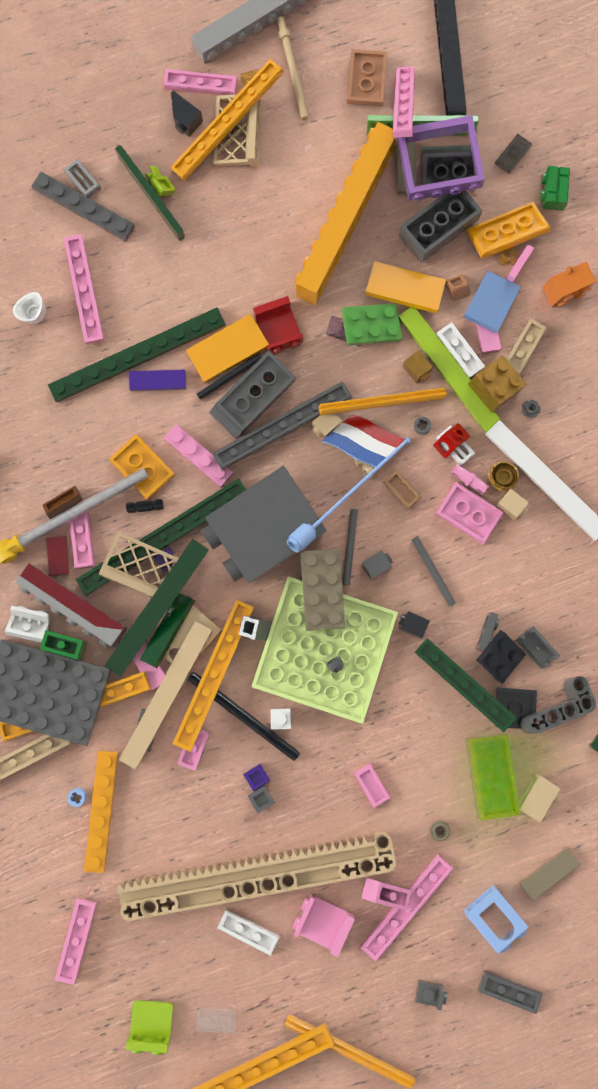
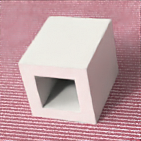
M291 708L270 709L271 730L291 729Z

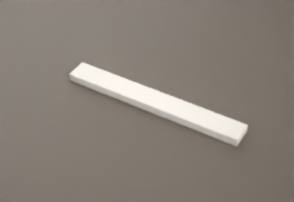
M499 420L485 435L594 541L597 540L598 515Z

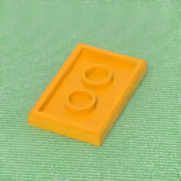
M137 434L109 458L112 464L125 477L142 468L146 470L149 478L136 484L134 487L147 500L175 476L172 470Z

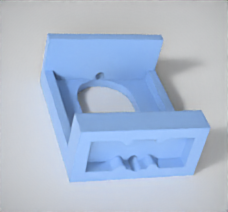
M494 885L463 910L497 954L507 951L511 946L510 943L516 938L520 939L524 936L528 928ZM493 902L496 903L514 926L502 939H499L479 916Z

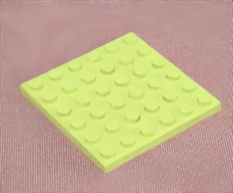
M288 576L251 687L363 724L398 612L343 594L345 628L306 631L303 584L301 580ZM340 656L344 663L343 669L334 673L326 664L334 657Z

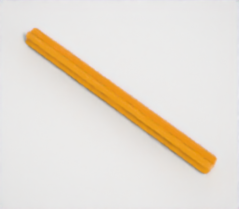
M436 388L320 404L318 409L320 415L444 399L447 393L445 388Z
M288 1015L285 1020L286 1027L301 1035L316 1028L292 1015ZM332 1036L334 1046L329 1049L408 1089L413 1088L415 1084L413 1076Z

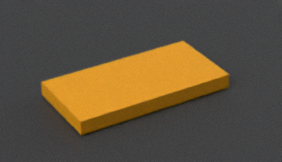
M534 202L466 229L467 236L482 259L550 232L549 224Z
M374 261L365 295L437 314L446 279Z
M249 314L187 349L186 352L204 383H207L265 350L269 344L254 318Z

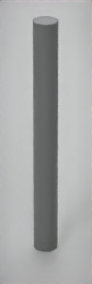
M357 509L350 510L342 585H350L358 515Z
M418 536L413 538L412 542L449 606L455 604V600Z

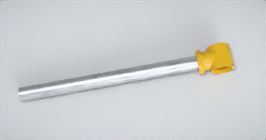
M142 468L20 537L15 534L10 540L9 538L0 540V564H6L17 558L18 552L23 553L26 551L25 546L149 478L146 470Z

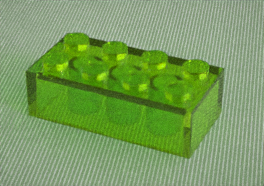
M500 733L465 738L477 818L483 821L521 815L508 734Z

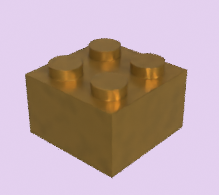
M503 355L477 373L468 383L491 413L517 395L527 385Z

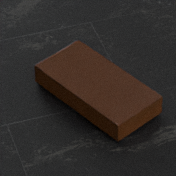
M73 486L44 503L43 508L47 517L52 519L83 499L77 487Z

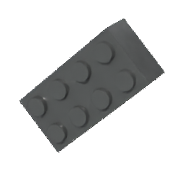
M462 191L456 195H451V193L444 194L400 227L399 237L419 261L423 263L480 219L483 210L467 191Z

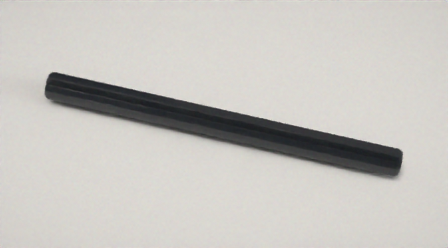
M192 672L188 677V681L198 687L202 677ZM217 691L214 701L291 760L295 761L300 755L298 750L222 692Z

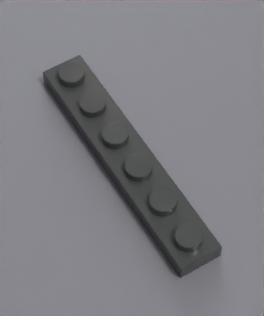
M43 172L39 173L31 186L36 192L125 242L135 228L134 223Z

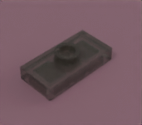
M517 133L496 159L495 164L510 174L530 149L532 143Z

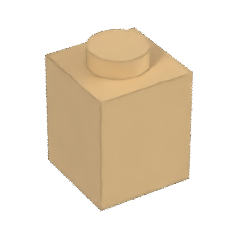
M336 414L320 415L312 422V431L317 437L325 439L342 424V420Z
M510 488L496 507L515 520L517 517L522 518L527 512L526 506L529 502Z

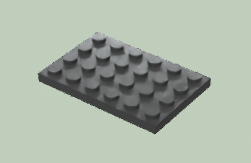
M1 639L0 722L88 746L111 671L110 669Z

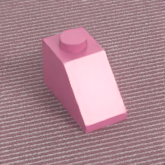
M366 878L362 898L407 911L411 890Z

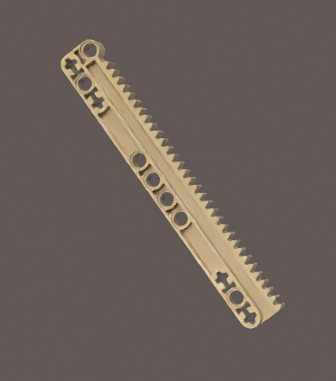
M379 831L370 840H366L365 836H362L361 841H358L357 837H354L353 843L348 838L346 839V844L339 840L338 846L332 841L330 847L323 843L322 849L316 844L315 850L308 846L306 852L300 847L299 853L292 849L290 855L285 850L284 856L277 852L276 857H273L269 853L268 859L264 855H261L260 860L254 856L252 862L247 857L244 863L238 859L236 865L231 860L229 866L222 862L221 868L215 863L213 869H211L210 865H207L205 871L199 866L197 872L194 868H191L189 874L184 869L181 875L177 870L173 876L170 872L165 877L163 874H160L158 878L152 875L150 880L146 876L142 882L139 878L134 883L130 879L126 884L124 881H121L117 887V894H119L121 903L120 914L124 920L133 921L388 873L395 868L396 860L391 837L387 832ZM382 836L388 839L387 844L379 846L377 840ZM385 857H388V859L391 860L388 862L387 866H385L384 863H379L383 862ZM376 858L378 861L379 868H376V864L374 861V859ZM366 860L372 862V866L368 870L361 867L362 863ZM355 862H357L358 872H356V868H353L355 867ZM346 864L349 865V868H351L349 870V873H346L345 870H342L345 869ZM290 875L293 877L294 882L292 884H285L283 878ZM266 879H271L274 882V886L266 888L263 882ZM252 883L255 889L248 892L244 889V885ZM230 886L234 889L235 893L227 895L224 888ZM169 898L171 901H175L173 906L170 903H166ZM146 902H153L156 906L155 910H149L146 907ZM129 906H131V909H135L133 913H131V910H127Z

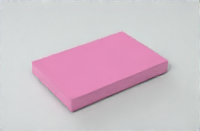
M455 482L435 515L483 545L504 514L502 510Z

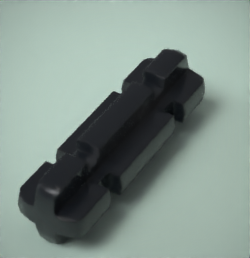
M162 499L126 503L128 513L153 511V509L161 510L164 508Z

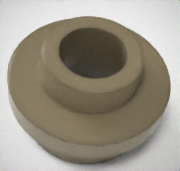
M436 821L431 825L430 834L435 840L444 841L450 835V828L444 821ZM442 827L443 833L437 834V828Z

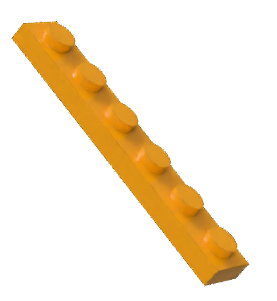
M98 751L84 871L105 872L119 752Z

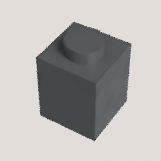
M381 550L362 562L361 565L372 581L391 569L393 561L388 553L384 554Z
M243 616L239 635L253 640H267L272 621L256 616Z

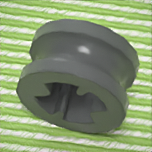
M419 417L415 420L414 430L416 433L425 435L430 431L431 422L427 417ZM422 421L423 424L427 423L425 430H421V428H418L420 422Z

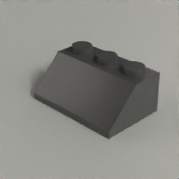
M470 145L421 147V185L476 176Z

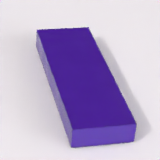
M185 369L129 371L130 391L186 389Z

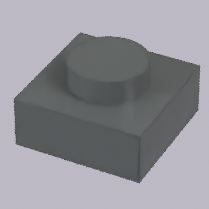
M265 785L248 795L257 813L275 803Z

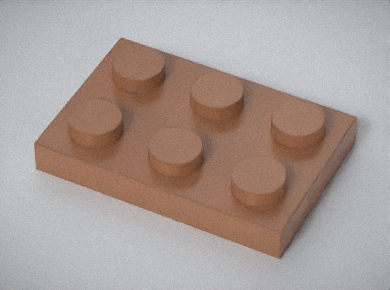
M351 49L347 104L383 106L387 52Z

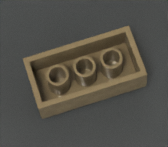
M340 549L300 551L306 631L345 628Z

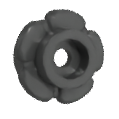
M535 400L525 401L522 405V413L526 417L534 418L540 413L541 408Z

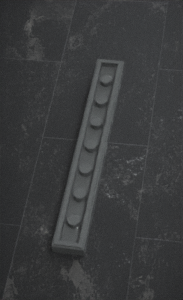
M342 381L213 452L212 455L223 471L319 417L318 408L320 404L350 400L352 395Z

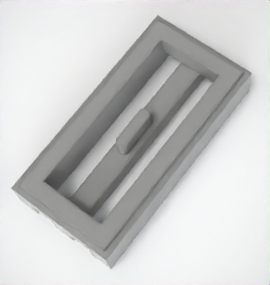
M78 159L63 169L74 185L87 198H89L90 194L93 195L95 190L101 189L97 181ZM76 166H78L82 170V172L87 176V178L91 181V183L93 184L92 187L78 172V170L75 168ZM70 170H72L80 179V181L85 185V187L88 189L87 191H85V189L70 173Z

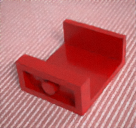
M288 296L253 308L257 325L269 344L266 348L267 352L270 351L273 355L283 352V349L289 347L291 349L297 348L303 343V334H300Z

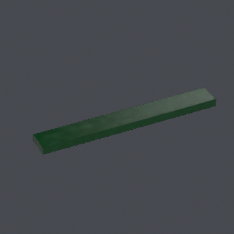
M194 539L190 541L104 665L105 668L110 669V671L121 677L208 553V548Z

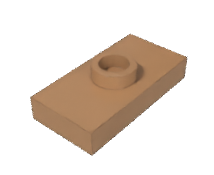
M397 469L382 481L383 485L407 511L422 498Z

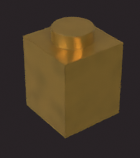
M419 350L407 358L402 366L415 383H418L420 380L422 382L427 380L431 376L430 373L433 368Z

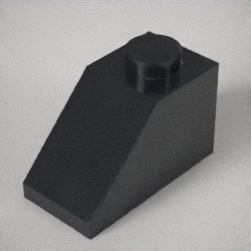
M172 91L171 100L175 128L181 134L185 133L190 137L203 122L202 112L175 91Z

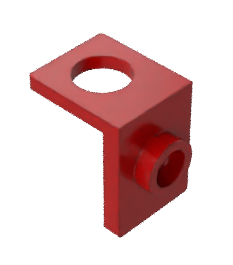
M457 423L446 431L433 446L446 459L471 436ZM441 442H445L448 445V451H444L441 448Z

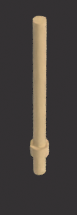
M281 16L277 18L280 29L279 37L284 45L301 119L306 120L308 119V113L290 44L291 36L289 29L286 27L285 19Z

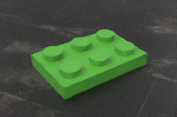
M396 303L342 308L341 312L347 346L400 342L402 340Z

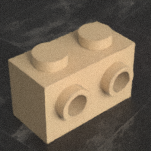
M535 774L516 808L541 823L542 820L544 821L548 817L551 804L558 800L561 788L541 775Z

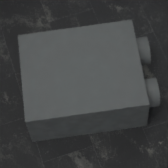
M283 465L206 516L205 519L209 525L200 531L213 550L222 544L231 557L222 564L234 582L245 577L247 582L250 583L295 553L287 544L289 535L303 523L312 526L319 520V517ZM322 522L315 528L316 538L327 531Z

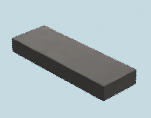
M485 970L478 988L480 993L537 1014L543 995L537 990Z

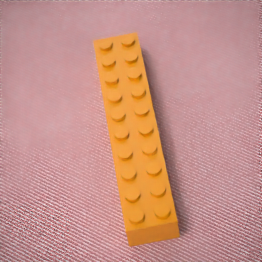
M377 122L375 128L370 129L367 137L369 140L367 144L364 143L359 153L361 156L359 160L355 159L351 168L353 172L351 176L347 175L343 184L345 187L342 192L339 191L335 202L337 203L335 207L330 208L327 215L329 219L326 224H322L319 231L320 237L318 240L315 239L311 246L312 253L310 257L306 256L302 272H298L294 281L296 283V297L314 306H317L395 150L397 138H393V128Z

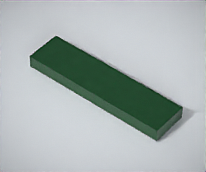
M181 593L177 595L140 658L142 662L156 669L159 667L195 602L194 599Z

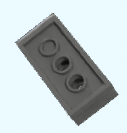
M268 351L214 405L209 414L237 440L296 381V377ZM272 376L274 381L267 383L264 381V378ZM253 389L261 391L258 396H252L250 393Z

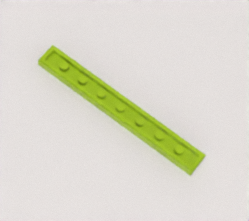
M410 307L398 317L401 323L483 431L487 433L501 419L495 411L491 413L468 385L471 380L418 310Z

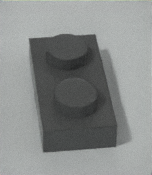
M493 612L487 613L476 650L483 652L493 640L491 638L493 630L496 631L499 625L498 614Z

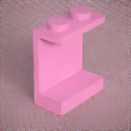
M310 894L309 899L305 897L301 909L303 912L301 917L297 916L292 928L295 929L294 936L298 937L300 934L330 949V953L338 957L355 920L354 914Z

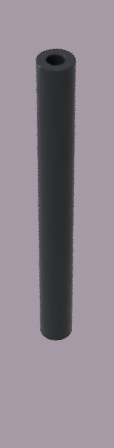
M258 353L196 395L200 400L254 366L262 357Z

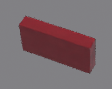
M67 537L46 538L49 576L70 574Z

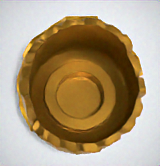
M507 461L498 462L489 470L490 483L499 491H508L510 488H514L519 481L517 467Z

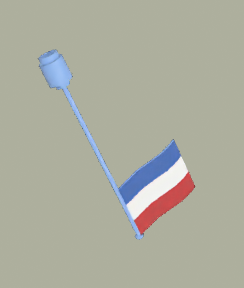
M352 414L323 439V443L337 447L356 460L375 468L312 526L304 523L289 535L287 540L288 546L294 552L303 551L316 539L315 528L402 447L410 444V438H402L389 433L371 421Z

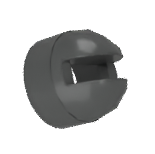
M336 656L327 662L326 665L332 672L337 673L343 669L344 663L340 656Z

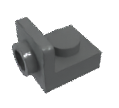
M418 980L415 1001L420 1004L436 1006L437 1010H442V1004L445 1005L447 1001V992H445L442 984Z

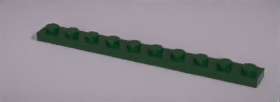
M218 307L56 380L48 384V387L55 402L58 403L226 326Z
M238 478L138 541L159 550L164 549L206 523L205 517L246 490L244 485ZM141 546L133 549L137 559L148 556L146 549ZM131 550L120 554L124 564L135 561ZM118 555L111 557L107 564L113 568L122 566ZM104 562L75 579L85 596L112 581L98 575ZM134 563L126 566V570H130L137 564Z

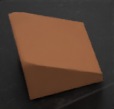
M462 274L446 280L445 284L453 301L470 295V285Z

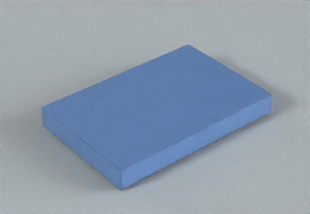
M487 270L463 318L497 334L521 286Z

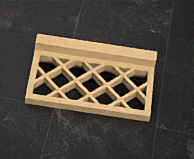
M237 94L219 95L216 97V117L223 111L221 102H231ZM261 98L245 115L247 122L242 127L237 123L236 126L239 130L233 136L228 133L227 136L230 138L224 144L219 143L215 147L214 166L250 165L251 168L259 166ZM243 132L246 135V139L240 144L236 138ZM234 141L238 147L231 153L227 147ZM241 149L246 153L245 159H237L235 155ZM223 151L229 154L225 160H219V155Z
M117 532L98 575L152 597L158 589L155 584L159 583L160 585L164 580H160L156 569L167 565L170 572L169 564L177 562L179 558ZM119 537L127 540L130 548L119 552L117 547ZM141 546L146 549L148 556L137 559L133 549ZM114 548H116L117 553L112 554ZM131 550L135 561L124 564L120 554ZM160 554L163 556L165 564L155 567L151 557ZM118 555L122 566L117 568L108 566L110 558ZM149 558L153 568L142 572L139 561ZM136 563L140 573L134 576L129 575L126 566ZM154 570L158 581L150 584L146 582L143 574Z

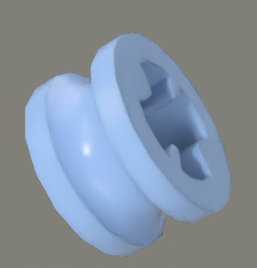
M75 788L70 791L67 797L69 804L73 807H79L87 800L86 791L83 788ZM74 792L77 795L81 794L82 798L79 799L81 802L78 803L77 800H73Z

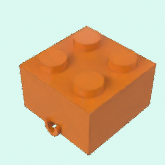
M586 261L575 267L569 266L566 271L552 276L542 288L551 307L557 304L561 307L572 298L576 300L586 295V292L592 289L591 286L596 280Z

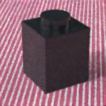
M408 611L406 615L402 614L398 624L401 626L399 630L422 639L430 620Z

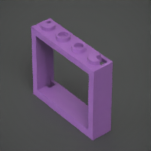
M472 115L413 126L412 137L397 138L408 201L417 199L421 201L428 197L439 198L444 194L450 193L451 195H456L462 191H474L483 187L485 178ZM468 132L476 176L414 187L406 143Z

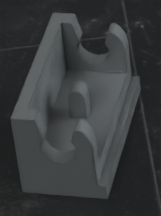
M534 626L529 627L515 639L541 669L548 667L550 662L560 657L557 651Z

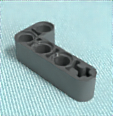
M582 676L566 679L564 690L568 700L522 718L520 723L522 731L527 734L541 733L594 711L596 701L587 679ZM575 681H576L577 684H578V689H577V690H576L575 687H574ZM582 700H584V702H585V707H584V708L582 707V704H581V703H582ZM565 707L568 708V715L565 713ZM549 713H550L551 716H552L551 722H549V720H548V714H549ZM534 721H538V722H539V724H535V725L531 726V724H533Z

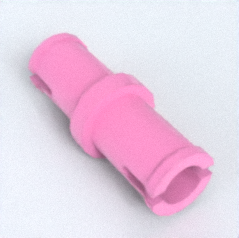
M459 464L451 473L465 482L464 485L472 487L481 495L490 486L476 477L474 472L470 473Z

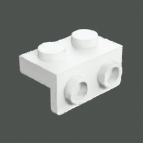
M11 606V617L5 629L6 635L42 642L44 632L49 629L51 624L49 614L42 610L34 611L23 606Z

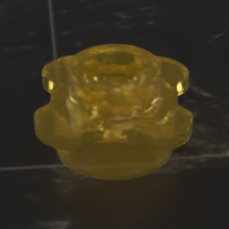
M515 247L499 252V264L510 263L514 265L516 263Z

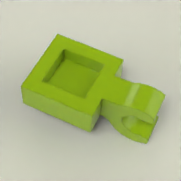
M150 166L149 168L152 173H146L145 176L150 181L155 192L159 196L173 195L176 190L167 176H162L157 166Z

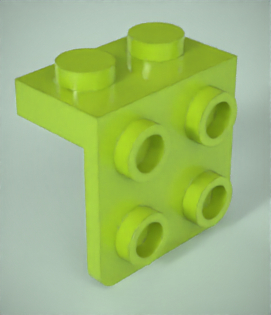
M135 1000L133 1002L131 1029L126 1042V1050H131L135 1054L143 1053V1051L152 1052L153 1055H163L168 1052L173 1016V1004L171 1002Z

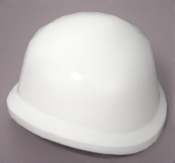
M32 292L18 300L13 307L15 317L29 324L40 323L46 315V307L41 295L37 292Z

